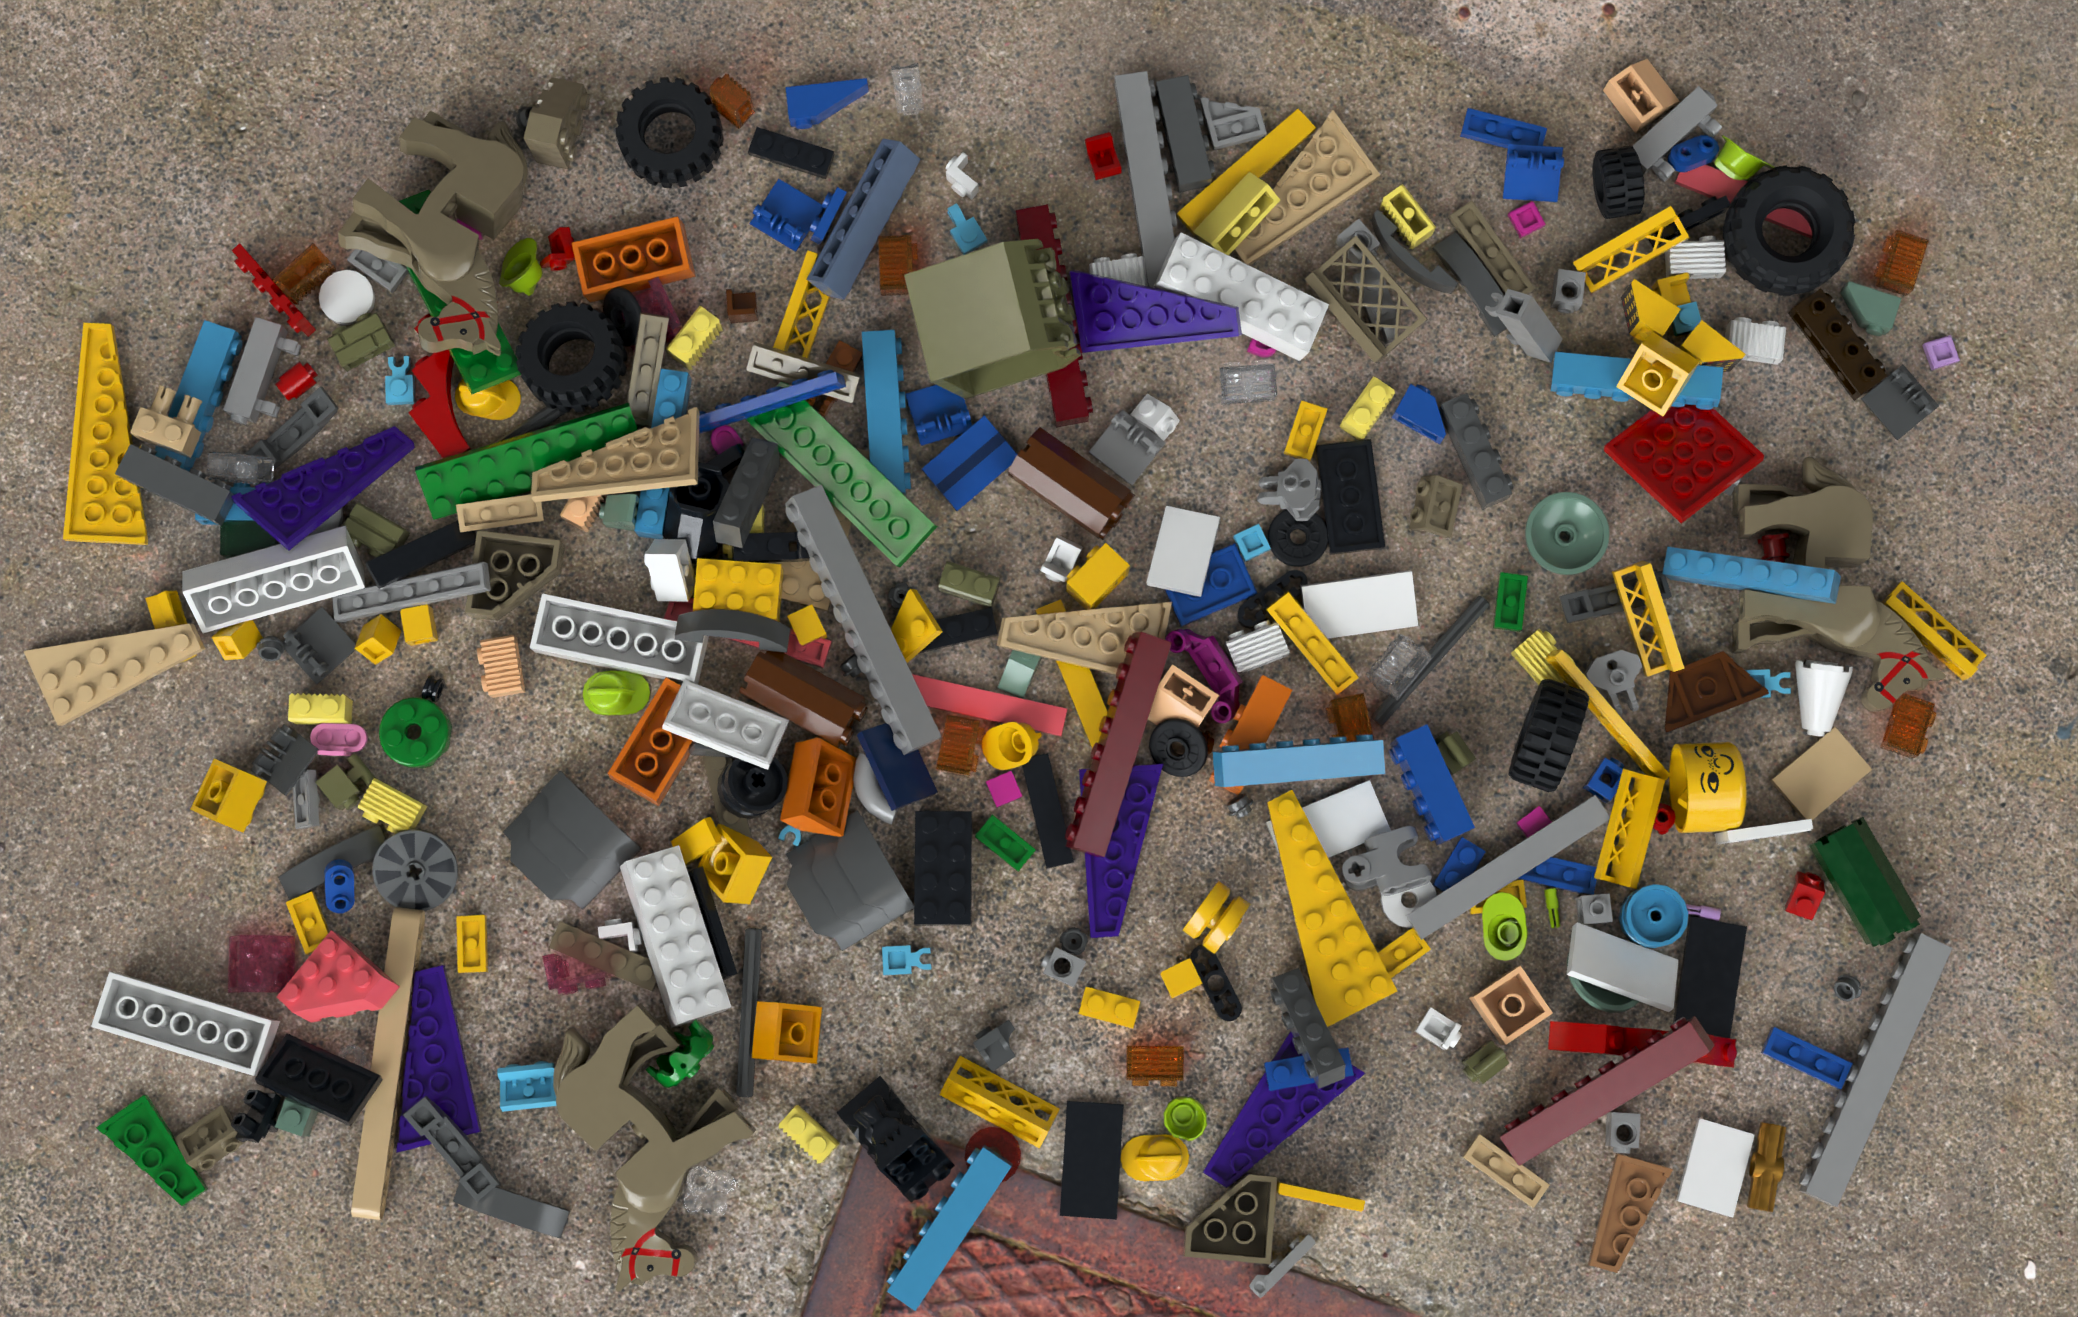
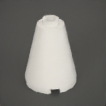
M1797 659L1795 668L1802 728L1807 729L1808 735L1824 736L1825 732H1831L1851 678L1853 666L1845 665V670H1843V666H1838V663L1806 660L1805 665H1803V661Z

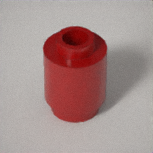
M299 361L279 377L280 380L275 385L286 399L290 401L294 397L296 399L317 384L314 378L318 374L308 362L303 365Z

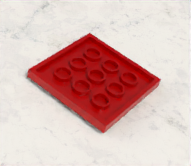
M1685 404L1683 407L1671 406L1664 416H1661L1654 410H1650L1604 446V452L1681 524L1764 459V454L1714 408L1703 410L1696 408V405Z

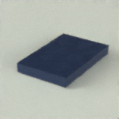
M884 723L861 731L857 734V737L890 809L893 811L931 797L938 793L919 750L903 755L902 751L894 743V734L890 725Z

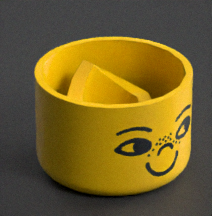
M1731 742L1675 744L1669 761L1670 806L1676 816L1674 824L1679 833H1696L1738 829L1744 820L1747 793L1744 764L1741 753L1736 745Z

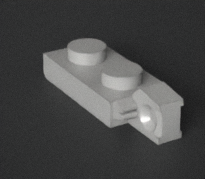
M1377 268L1366 270L1365 284L1379 285L1380 272ZM1361 272L1353 275L1354 283H1360ZM1356 286L1359 294L1360 286ZM1364 287L1363 303L1378 304L1379 288ZM1383 288L1382 305H1394L1388 288ZM1363 306L1369 323L1376 324L1378 307ZM1382 308L1381 324L1396 325L1397 312L1395 308ZM1380 327L1385 343L1393 342L1395 328Z
M1300 1234L1288 1246L1292 1251L1285 1258L1279 1255L1268 1266L1272 1270L1268 1275H1256L1249 1285L1251 1290L1259 1298H1262L1316 1244V1241L1309 1234L1305 1238Z

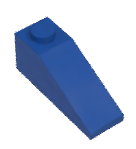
M867 78L786 87L791 127H796L797 129L811 128L812 125L821 123L869 92Z

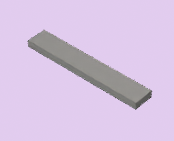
M479 562L401 579L378 589L377 585L334 596L332 597L334 621L342 623L491 591L488 563Z

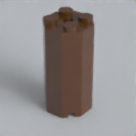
M1039 427L1027 440V446L1024 450L1021 449L1008 470V476L1095 537L1104 540L1111 529L1115 528L1124 515L1122 511L1130 505L1135 494L1119 481Z
M766 650V653L760 651L744 677L743 681L748 683L746 689L741 686L739 693L744 697L788 719L791 723L837 748L841 744L844 746L849 744L854 735V731H852L856 720L861 722L868 710L864 696L784 652Z

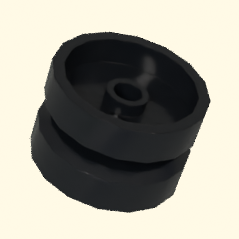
M773 757L768 770L736 758L720 774L717 792L720 802L728 812L739 818L752 819L764 815L782 801L787 791L788 779L784 767L776 757Z

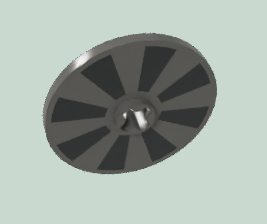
M408 829L393 834L382 843L375 854L372 873L379 893L395 907L427 911L439 906L451 895L458 879V863L453 850L441 837L422 829ZM413 864L416 868L421 867L422 870L419 876L415 873H409Z

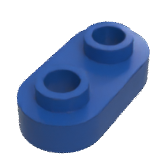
M1700 135L1675 145L1671 149L1667 160L1676 171L1688 172L1711 163L1719 152V145L1714 138Z
M333 860L327 864L324 870L326 906L334 913H345L353 907L355 902L353 867L346 860ZM339 875L343 876L342 879H336L335 877ZM337 900H344V902H341V903H338V902H336V901H337Z

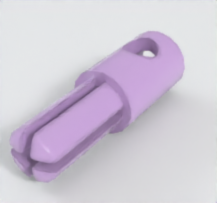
M1686 904L1688 909H1693L1688 910L1690 915L1715 921L1720 919L1721 909Z

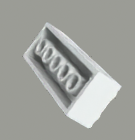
M1180 233L1173 241L1153 288L1239 307L1242 334L1298 361L1309 353L1329 304L1183 233Z
M346 526L307 536L289 551L283 545L278 544L182 571V592L202 633L365 588L364 567Z
M542 594L530 649L539 654L659 679L668 678L678 683H683L685 679L698 684L709 636H704L703 643L674 640L677 621Z
M680 846L625 861L620 866L671 1028L692 1022L695 1019L699 1020L721 1013L731 1008Z
M109 972L91 1027L257 1076L268 1060L280 1021L128 975Z

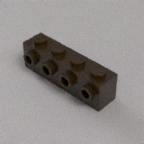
M1820 288L1796 305L1788 314L1855 401L1888 376L1885 373L1886 370L1882 362L1874 359L1868 351L1869 347L1862 337H1858L1852 330L1850 320L1845 315H1841L1836 309L1832 296L1824 293Z

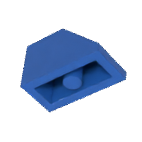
M1410 384L1392 418L1434 442L1441 444L1446 432L1435 397L1430 395L1431 391L1419 384L1416 386Z

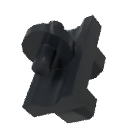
M248 1090L243 1100L251 1108L247 1114L238 1113L231 1123V1126L238 1132L235 1138L240 1142L251 1141L259 1143L261 1138L265 1139L268 1131L277 1132L278 1128H275L276 1121H274L277 1115L275 1110L282 1097L276 1093Z

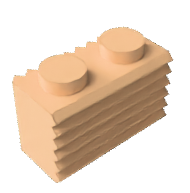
M608 494L569 498L560 516L569 524L584 532H589V527H592V522H595L594 518L598 517L597 513L600 512L601 503H606L605 499Z
M509 635L480 640L481 648H477V657L479 664H484L485 675L481 676L483 691L488 692V695L492 698L525 693L517 637Z

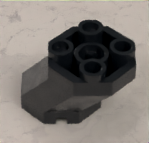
M698 462V484L670 487V497L663 532V539H686L692 564H697V558L711 559L712 556L718 553L720 543L716 542L713 520L730 485L727 479L723 478L718 466Z

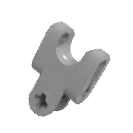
M1405 826L1368 838L1364 842L1367 852L1351 856L1343 864L1342 870L1346 885L1355 891H1363L1378 886L1382 896H1390L1428 884L1432 875L1426 865L1408 866L1399 860V856L1404 850L1415 846L1417 843V830L1413 826ZM1359 870L1361 876L1356 877L1354 871Z

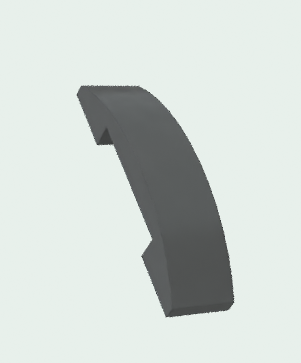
M1377 209L1373 214L1371 222L1375 235L1389 258L1415 281L1433 290L1452 294L1458 282L1439 265L1432 272L1425 268L1393 238L1398 227Z
M1456 232L1433 246L1432 249L1447 270L1450 269L1480 311L1479 316L1492 335L1495 337L1506 330V326L1498 316L1493 317L1485 310L1486 306L1495 307L1498 304L1491 297L1492 293H1499L1503 297L1504 295L1471 248Z
M320 386L300 404L302 408L266 440L261 439L242 456L257 478L267 475L297 453L325 427L339 408L323 387Z
M1662 570L1654 572L1662 599L1664 600L1672 597L1667 578L1662 574ZM1635 578L1623 581L1624 587L1633 591L1638 580ZM1616 584L1591 590L1586 589L1559 597L1567 623L1624 611ZM1641 589L1638 591L1640 595H1642ZM1626 592V593H1627V597H1628V599H1629V597H1630L1631 594L1628 593V592ZM1635 597L1631 609L1644 606V600Z
M725 609L699 610L678 615L674 640L703 643L704 636L756 641L759 642L760 650L787 653L790 628L773 619L743 611Z
M375 826L343 840L280 875L278 878L288 899L292 900L315 891L318 886L324 884L325 867L333 860H346L353 868L373 861L379 847L387 839L381 826Z
M427 1096L423 1097L403 1114L419 1135H425L460 1176L459 1182L476 1202L499 1185L500 1182L470 1139Z
M459 1183L453 1202L472 1210L557 1238H561L570 1214V1210L546 1202H540L497 1186L476 1202L465 1187Z

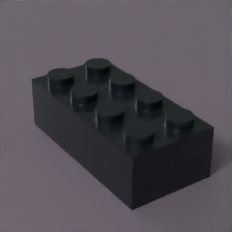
M915 811V926H972V811Z

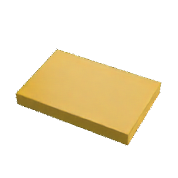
M1277 1181L1276 1193L1279 1195L1360 1212L1364 1211L1365 1200Z

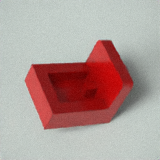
M1110 132L1085 139L1087 158L1095 180L1122 173Z
M559 227L548 236L551 254L539 262L541 268H550L551 271L564 270L575 259L572 243L575 241L571 236L570 227Z
M1797 871L1795 875L1796 883L1785 905V911L1812 921L1825 894L1824 881L1814 873Z

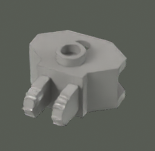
M1295 459L1285 471L1278 472V476H1265L1259 480L1258 486L1262 489L1277 491L1261 492L1257 497V501L1263 505H1280L1281 509H1287L1296 521H1308L1320 508L1321 481L1318 479L1317 470L1308 459Z
M1619 650L1590 662L1584 675L1605 699H1608L1609 704L1619 716H1622L1623 712L1617 694L1623 692L1631 711L1639 710L1633 691L1635 687L1634 679L1642 668L1639 655ZM1607 663L1612 666V670L1608 668Z

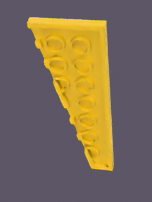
M83 322L63 539L76 542L148 545L140 487L115 474L129 445H133L130 433L131 429L115 330L112 324Z
M1290 790L1267 802L1313 998L1327 1027L1397 992V989L1293 790Z

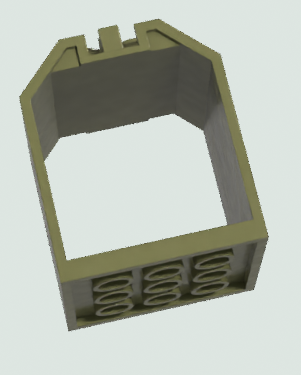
M1039 239L1001 242L904 275L930 382L964 399H969L1063 369L1081 356L1079 349L1074 348L1070 350V348L1077 345L1072 320H1075V313L1072 305L1067 303L1065 294L1069 291L1064 277L1061 278L1060 273L1055 271L1056 259L1052 248L1039 249L1043 247L1042 241Z

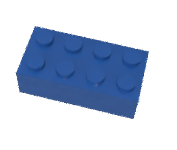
M1428 724L1401 735L1391 742L1390 756L1395 765L1400 764L1404 773L1400 775L1406 790L1411 789L1415 797L1412 803L1418 816L1423 815L1427 823L1424 826V830L1430 842L1435 841L1438 846L1474 829L1475 826Z

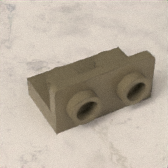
M1438 475L1422 476L1416 487L1417 496L1414 508L1410 514L1411 522L1409 529L1414 531L1424 530L1444 538H1450L1453 532L1463 484Z
M223 1105L174 1137L186 1163L199 1173L212 1168L216 1162L229 1153L235 1152L239 1146L245 1143L235 1138L238 1132L231 1126L233 1119L228 1109Z

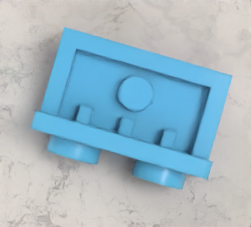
M539 1061L533 1065L520 1066L518 1064H510L505 1068H498L497 1075L500 1080V1108L502 1112L557 1106L553 1087L555 1064Z

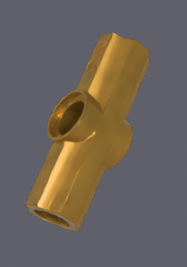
M1760 1122L1756 1152H1753L1749 1166V1176L1752 1178L1747 1203L1748 1208L1773 1212L1777 1184L1781 1181L1784 1172V1158L1782 1157L1786 1127Z

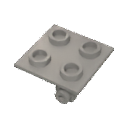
M1122 409L1119 414L1117 413L1114 416L1110 426L1090 449L1089 453L1132 486L1166 442Z

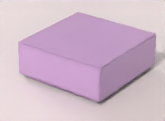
M1951 335L1926 342L1922 345L1931 371L1960 361Z

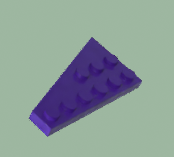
M1070 271L1082 353L1242 335L1239 307L1082 271Z
M394 426L364 439L360 445L350 449L347 447L337 451L338 454L325 460L321 457L282 474V477L269 484L263 482L256 485L255 490L243 495L237 493L231 496L233 503L289 551L415 448L414 442Z
M1163 764L1133 766L1105 857H1096L1085 853L1090 938L1119 936ZM1079 769L1081 796L1084 789L1082 780L1087 769Z
M445 965L417 971L414 977L411 1025H409V1046L406 1054L402 1113L399 1121L400 1132L396 1153L432 1144L425 1135L420 1136L403 1116L407 1110L425 1096L438 1105L465 1135L482 1132Z
M1291 1030L1272 1061L1303 1056L1302 1053L1298 1054L1292 1040L1294 1036ZM1352 1065L1354 1076L1345 1077V1079L1319 1089L1316 1083L1269 1091L1266 1073L1264 1072L1202 1173L1228 1188L1365 1073Z

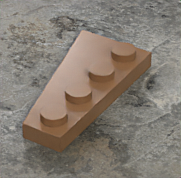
M1616 1153L1588 1265L1618 1273L1635 1242V1237L1641 1226L1643 1227L1654 1202L1657 1201L1661 1189L1673 1169Z

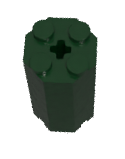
M1864 817L1851 821L1852 824L1848 826L1843 825L1819 838L1816 842L1810 844L1809 847L1865 944H1871L1872 947H1875L1879 944L1882 946L1895 939L1896 937L1893 934L1895 932L1897 934L1902 931L1907 932L1920 925L1918 918L1921 915Z

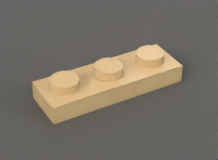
M531 494L456 504L460 532L544 521L541 502H534Z
M1480 1134L1475 1137L1462 1158L1531 1208L1536 1206L1550 1186L1525 1166H1518L1511 1156Z

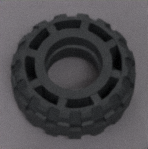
M1787 165L1761 172L1739 190L1726 213L1723 225V239L1727 258L1736 268V273L1744 281H1749L1755 285L1756 289L1765 293L1772 292L1778 294V296H1791L1816 289L1840 270L1853 247L1855 238L1854 224L1856 222L1854 211H1851L1847 202L1848 197L1842 189L1839 190L1832 183L1833 179L1824 173H1816L1809 167L1800 165L1798 167H1787ZM1780 208L1791 209L1800 213L1808 221L1812 230V241L1805 252L1798 256H1785L1777 253L1767 244L1763 236L1762 225L1766 216L1772 211Z

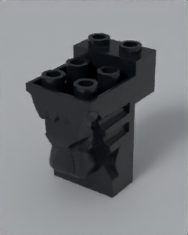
M881 1076L836 1112L859 1140V1143L867 1150L868 1155L875 1161L874 1163L880 1172L911 1203L924 1197L928 1193L929 1188L935 1182L945 1179L955 1166Z

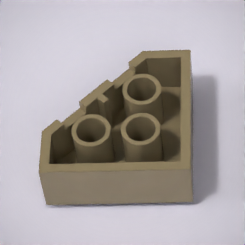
M551 77L548 82V87L551 89L543 90L538 98L539 108L533 107L530 111L524 140L537 163L569 169L570 161L574 162L576 158L577 146L575 141L576 137L580 136L583 130L581 116L583 110L588 108L590 95L587 94L584 84Z
M477 530L472 564L479 562L488 563L491 591L468 595L465 613L471 618L495 621L502 619L561 574L565 545L560 540Z
M1246 1173L1185 1226L1183 1256L1271 1264L1277 1177Z

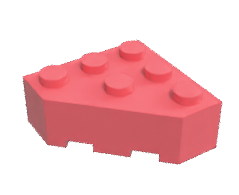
M331 930L276 997L292 1013L312 1023L332 1016L338 1018L354 1015L356 1012L363 1010H380L400 986L353 943Z

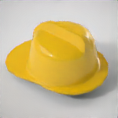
M462 379L455 390L457 406L464 413L471 416L491 420H504L513 416L521 404L520 392L517 386L510 380L471 395L464 379Z
M1008 722L993 727L983 737V754L987 762L999 770H1008L1024 765L1036 754L1039 747L1038 739L1042 737V734L1036 733L1027 723Z
M1142 1135L1132 1138L1125 1144L1120 1160L1124 1171L1135 1180L1165 1181L1175 1179L1184 1173L1188 1166L1189 1153L1183 1141L1172 1135Z

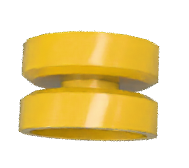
M1220 881L1216 883L1182 930L1195 939L1208 927L1210 931L1203 940V946L1213 954L1216 953L1225 940H1229L1242 922V916L1251 905L1242 897L1237 896L1234 897L1227 908L1224 907L1223 903L1230 895V888Z

